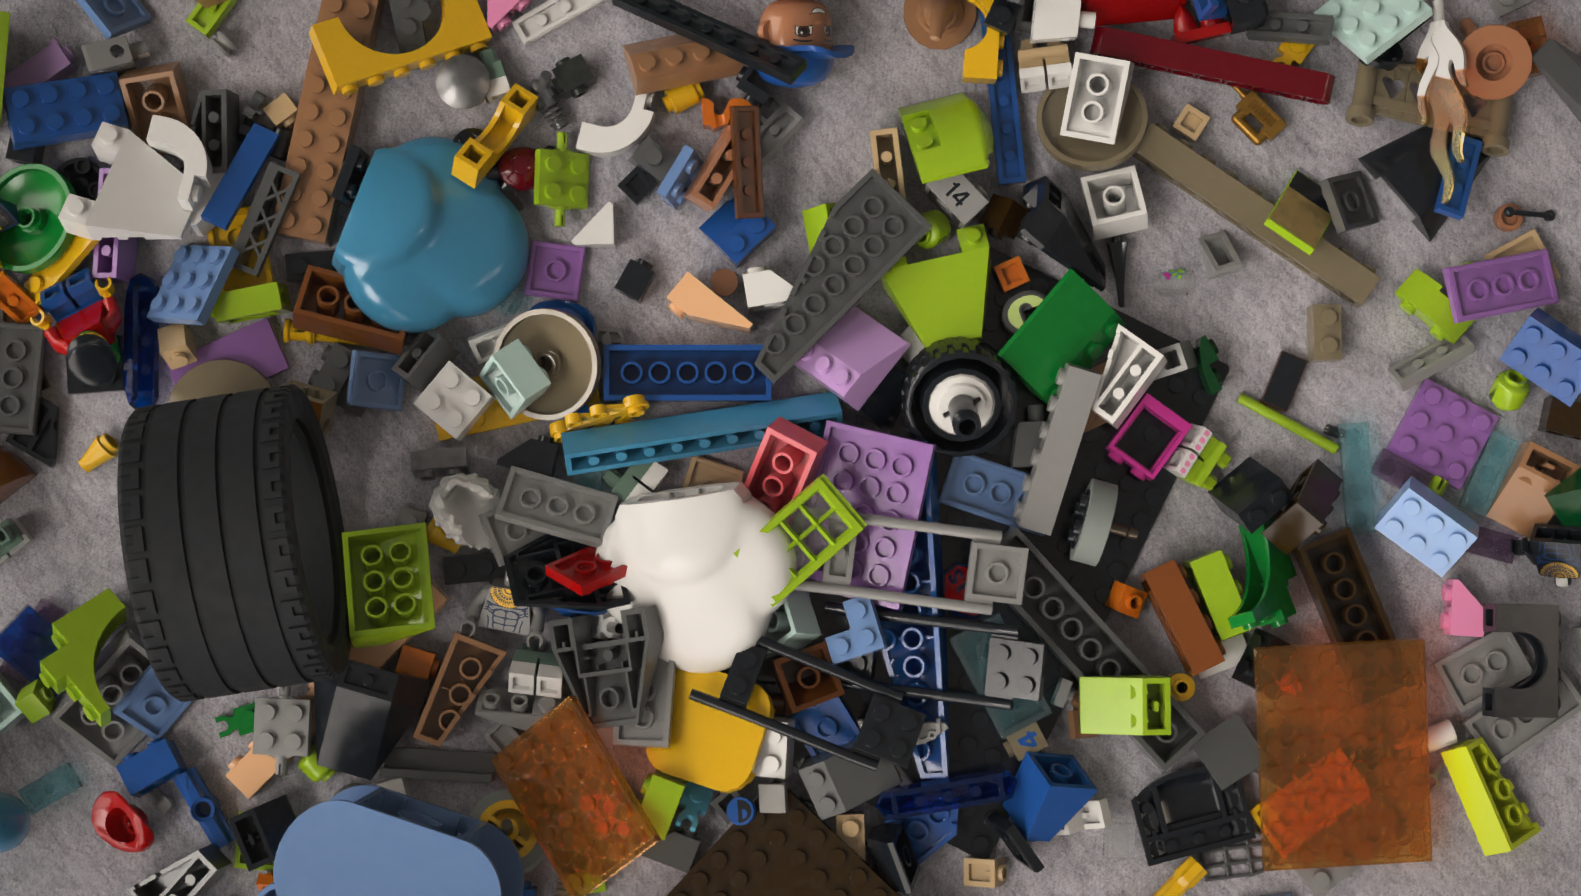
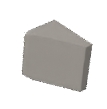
M787 783L758 784L760 813L788 812Z

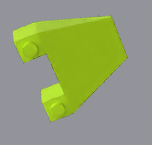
M984 224L956 230L960 253L907 264L906 256H904L881 278L884 290L924 348L929 347L935 341L949 337L960 336L969 339H982L991 272L990 247Z

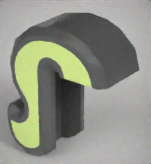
M1027 290L1009 298L1001 310V323L1004 329L1011 335H1014L1027 320L1024 312L1036 309L1045 299L1046 295L1038 291Z

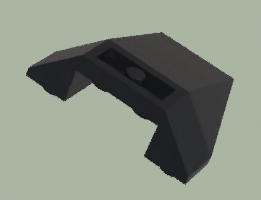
M1047 176L1027 183L1023 186L1022 198L1024 204L1031 211L1021 220V237L1029 245L1034 244L1042 252L1067 269L1075 271L1089 286L1095 287L1102 292L1106 288V265L1066 193Z
M348 658L346 668L338 678L314 681L317 765L372 780L423 707L430 680L405 672L401 674Z

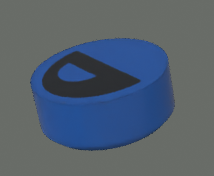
M748 797L732 799L727 806L728 819L735 825L751 823L756 816L754 802Z

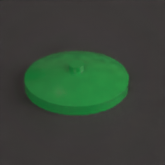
M33 163L15 167L0 177V199L17 206L20 220L18 225L0 232V259L4 269L21 274L39 272L55 263L69 247L74 235L65 231L58 216L69 193L76 195L70 181L59 171L42 164Z

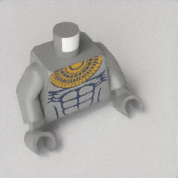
M505 573V578L495 577L492 584H485L472 597L465 615L467 620L459 625V634H461L463 626L469 625L473 629L469 638L474 636L476 630L474 622L478 621L477 626L528 635L526 643L530 649L531 641L538 638L540 639L539 648L542 649L545 641L541 633L544 632L546 611L544 607L514 606L507 573Z

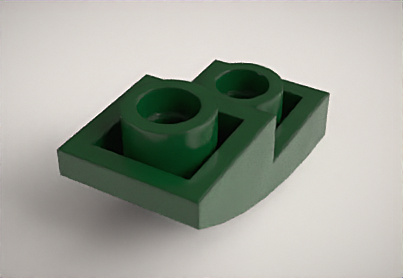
M1206 335L1196 340V359L1199 365L1197 367L1207 395L1210 396L1222 390L1220 384L1223 381L1219 372L1215 368L1211 369L1209 365L1219 360L1216 355L1219 353L1215 342L1212 339L1208 340Z

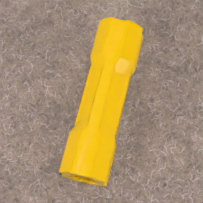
M1191 855L1187 856L1174 870L1173 875L1152 896H1182L1188 889L1193 888L1208 872Z

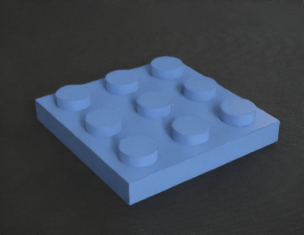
M181 245L174 254V261L168 273L163 277L160 290L152 300L146 317L158 323L205 326L240 252L232 246Z

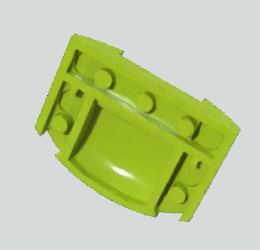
M960 92L897 108L922 184L989 167L990 159L987 158L994 150L993 132L988 117L972 98Z

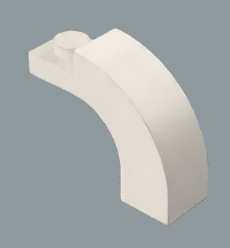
M655 92L635 95L629 115L617 125L603 127L582 122L576 144L577 152L594 157H611L625 153L639 144L650 131L655 119L654 112L646 110L647 107H652Z
M152 115L146 141L156 152L171 154L184 161V173L177 200L183 210L194 211L196 202H200L202 197V186L212 187L213 171L210 158L199 137L188 126L169 117Z

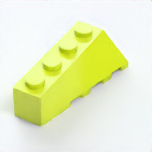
M1482 737L1458 742L1441 752L1444 764L1449 771L1485 856L1512 851L1542 831L1537 822L1532 823L1527 814L1530 810L1526 804L1519 802L1512 792L1515 787L1510 779L1503 778L1499 772L1501 765Z

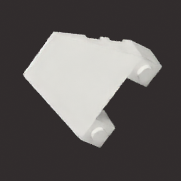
M102 122L91 146L99 161L112 164L96 201L69 193L58 216L65 231L90 240H102V238L117 237L119 240H129V237H144L145 240L182 239L194 212L183 210L177 200L183 173L129 129Z

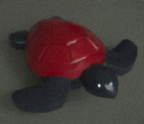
M548 145L544 149L553 150L555 147ZM516 147L509 151L506 150L497 161L498 165H494L485 176V178L493 181L503 180L501 192L515 205L518 211H522L524 205L516 195V190L528 191L534 189L536 149L530 147Z

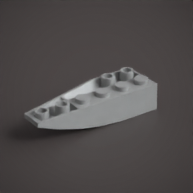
M563 682L561 699L536 696V685L533 695L508 692V687L479 691L475 715L540 735L584 743L612 745L614 727L589 730L567 682Z

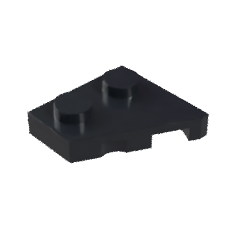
M41 397L37 436L9 434L5 442L54 468L57 458L60 407Z

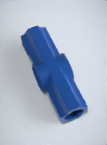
M196 766L175 777L173 781L190 807L192 818L199 822L211 844L220 849L235 840L228 820L221 810L219 799L212 795ZM201 801L210 804V815H205L200 811Z

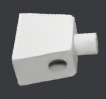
M1034 0L1030 43L1075 40L1078 36V28L1094 29L1096 12L1080 11L1081 0Z

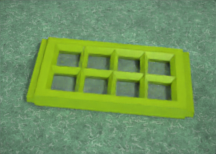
M824 474L816 478L779 510L759 531L769 533L780 525L791 542L787 552L794 549L795 569L789 568L792 577L779 594L772 596L775 603L770 605L774 607L867 526L866 522ZM740 548L734 553L737 558Z

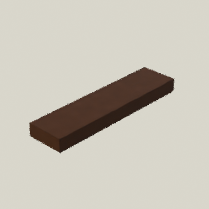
M759 105L731 106L729 108L735 219L765 218Z

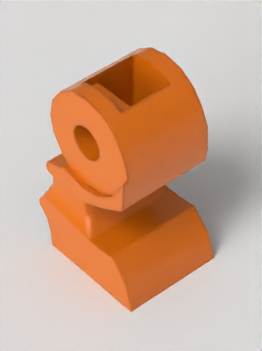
M701 98L703 128L713 132L724 129L730 125L729 107L752 105L745 99L732 98L729 100L725 111L721 115H717L714 112V103L709 99Z

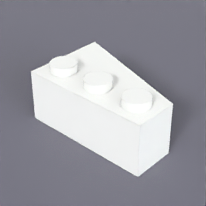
M1120 324L1117 326L1116 336L1112 348L1109 350L1108 360L1104 372L1101 374L1100 383L1091 408L1095 414L1116 429L1120 427L1168 362L1163 354Z

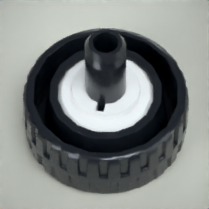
M949 337L931 343L929 347L923 348L911 360L901 382V403L908 427L912 434H915L918 441H928V443L936 444L935 452L939 454L963 457L985 452L998 444L1007 435L1016 419L1019 395L1013 372L1006 362L997 355L999 353L998 350L993 349L988 343L981 342L975 338Z

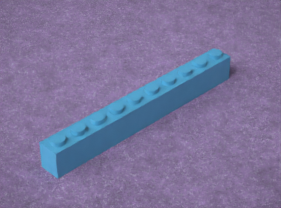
M832 392L564 432L561 433L567 476L760 446L767 427L779 416L822 437L827 420L843 423L842 410L838 396Z

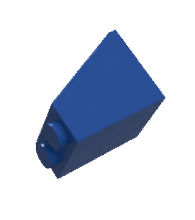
M1026 752L1002 806L1026 841L1049 842L1096 794L1098 789L1074 755Z

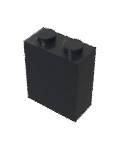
M1250 456L1218 482L1211 491H1208L1219 509L1251 534L1294 499V496L1279 476Z

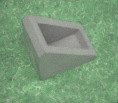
M1224 231L1198 238V244L1209 280L1234 273L1243 267L1240 258Z

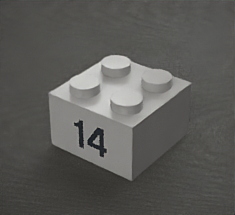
M968 173L929 182L926 184L923 192L957 229L967 227L986 209L989 203L986 199L988 194L978 184L975 186L971 184L967 179L969 177Z

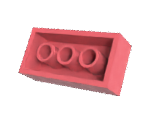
M779 416L767 427L744 485L754 498L776 514L811 484L828 441ZM797 509L785 520L791 528L800 509Z

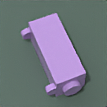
M54 37L50 40L51 44L10 73H5L4 85L6 88L63 80L78 70V67L73 62L77 58L67 45L61 46Z

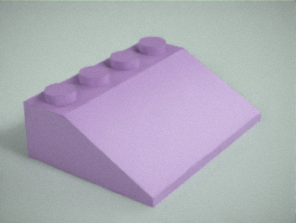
M853 306L795 366L858 411L909 348L910 344Z

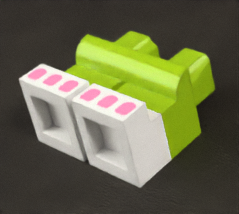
M1191 423V429L1179 444L1182 448L1177 447L1163 468L1187 484L1211 491L1217 483V478L1211 474V471L1215 466L1224 469L1232 457L1225 450L1227 445L1213 437L1211 431L1204 426Z

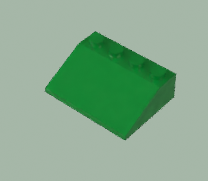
M1069 269L997 355L1006 362L1012 372L1033 395L1048 404L1050 396L1055 395L1058 388L1055 380L1059 368H1064L1067 362L1089 369L1115 338L1118 324L1123 327L1126 324L1115 310L1075 271Z

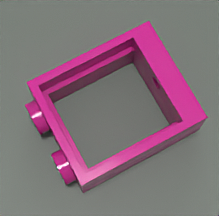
M1146 393L1141 397L1106 445L1105 449L1109 451L1107 456L1119 465L1123 462L1132 468L1130 473L1143 482L1145 479L1149 481L1154 480L1192 425ZM1143 408L1176 432L1150 469H1147L1117 447V444Z

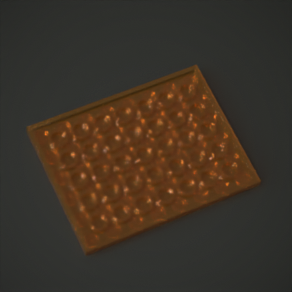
M1408 638L1253 648L1263 870L1276 871L1432 861L1425 639Z

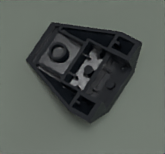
M545 534L503 557L514 606L607 610L631 604L628 589L621 586L623 598L606 600V595L617 585L615 582L592 591L591 594L581 596L546 575L545 565L582 550L589 545Z

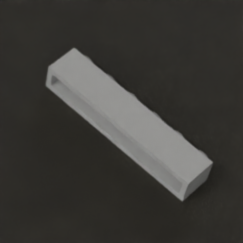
M1067 362L1064 368H1059L1055 380L1058 388L1056 394L1050 396L1047 404V411H1050L1047 422L1043 421L1039 429L1038 437L1041 438L1038 449L1034 448L1030 458V464L1033 467L1030 475H1025L1021 490L1025 491L1022 502L1017 501L1013 517L1016 518L1015 522L1018 527L1051 536L1102 376L1098 371Z

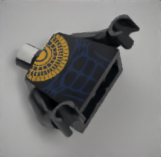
M1535 523L1530 540L1527 537L1521 540L1510 538V553L1517 556L1525 555L1533 565L1537 566L1538 573L1541 576L1554 577L1557 586H1569L1572 583V579H1578L1581 576V527Z

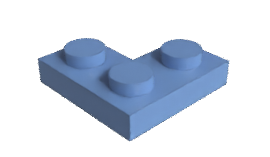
M853 598L842 602L850 629L825 638L833 665H839L888 648L874 601L871 599Z

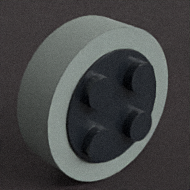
M1092 478L1086 492H1082L1073 512V516L1077 518L1074 525L1070 527L1067 542L1071 543L1070 560L1096 566L1103 553L1109 533L1137 539L1139 529L1113 522L1118 497V485Z

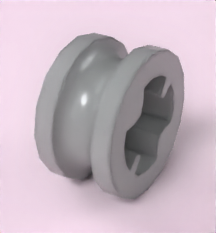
M220 31L217 32L215 39L211 38L209 40L227 57L230 56L232 49H237Z

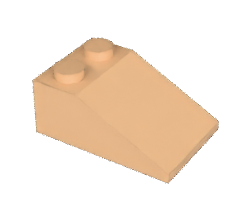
M688 271L667 296V300L670 303L668 306L669 310L681 320L686 316L691 321L751 333L754 330L753 323Z

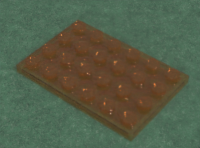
M576 696L566 698L490 759L570 896L589 895L661 840Z

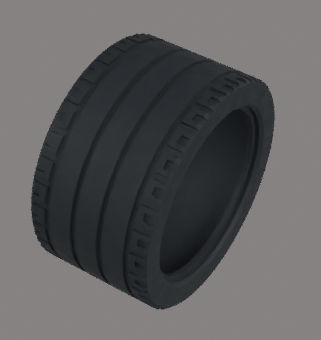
M289 384L242 391L234 394L229 393L176 401L162 405L144 406L134 410L124 426L118 456L117 498L120 538L126 579L138 630L150 664L164 689L175 699L187 702L234 695L242 692L273 689L278 686L286 687L338 678L346 668L351 644L342 543L344 526L328 449L317 415L307 395L296 385Z

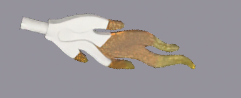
M1434 0L1432 2L1433 22L1429 25L1428 33L1419 49L1416 60V72L1420 74L1424 72L1418 88L1417 105L1421 123L1424 126H1429L1430 123L1428 101H1430L1433 110L1434 125L1430 152L1444 179L1441 203L1447 204L1454 190L1455 182L1453 168L1447 151L1448 131L1452 124V153L1457 162L1463 164L1465 160L1462 147L1467 127V109L1452 76V62L1454 63L1456 77L1460 84L1467 88L1469 83L1466 72L1467 60L1465 49L1449 27V22L1445 21L1444 0Z

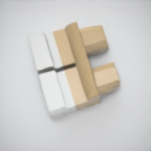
M1030 39L1021 41V48L1018 50L1021 93L1046 90L1044 69H1046L1049 90L1069 87L1072 66L1067 44H1064L1063 41L1047 42V47L1037 48L1036 43H1030Z

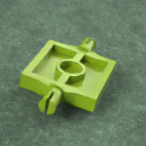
M557 132L556 149L540 148L535 150L534 205L547 206L555 210L554 226L566 227V210L588 209L589 154L575 153L567 149L568 133Z

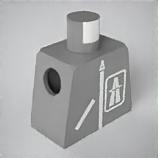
M126 36L81 45L90 75L117 72V76H120L126 70L137 69L135 60L150 56L145 40L129 44ZM123 54L122 57L116 58L117 55Z

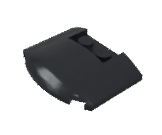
M1206 767L1187 768L1162 776L1148 784L1137 797L1134 796L1131 800L1148 866L1256 838L1241 779L1221 791Z

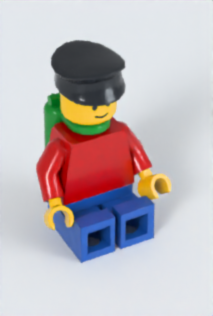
M87 267L67 277V287L63 281H60L41 291V305L47 313L38 310L42 314L41 321L39 322L31 316L30 322L34 326L45 330V337L57 353L67 356L71 374L84 385L95 387L103 386L110 382L116 374L117 364L120 361L121 355L118 339L115 334L123 318L115 296H112L115 288L111 279L107 277L108 286L101 288L98 280L92 278V273ZM53 318L56 321L55 326H52Z

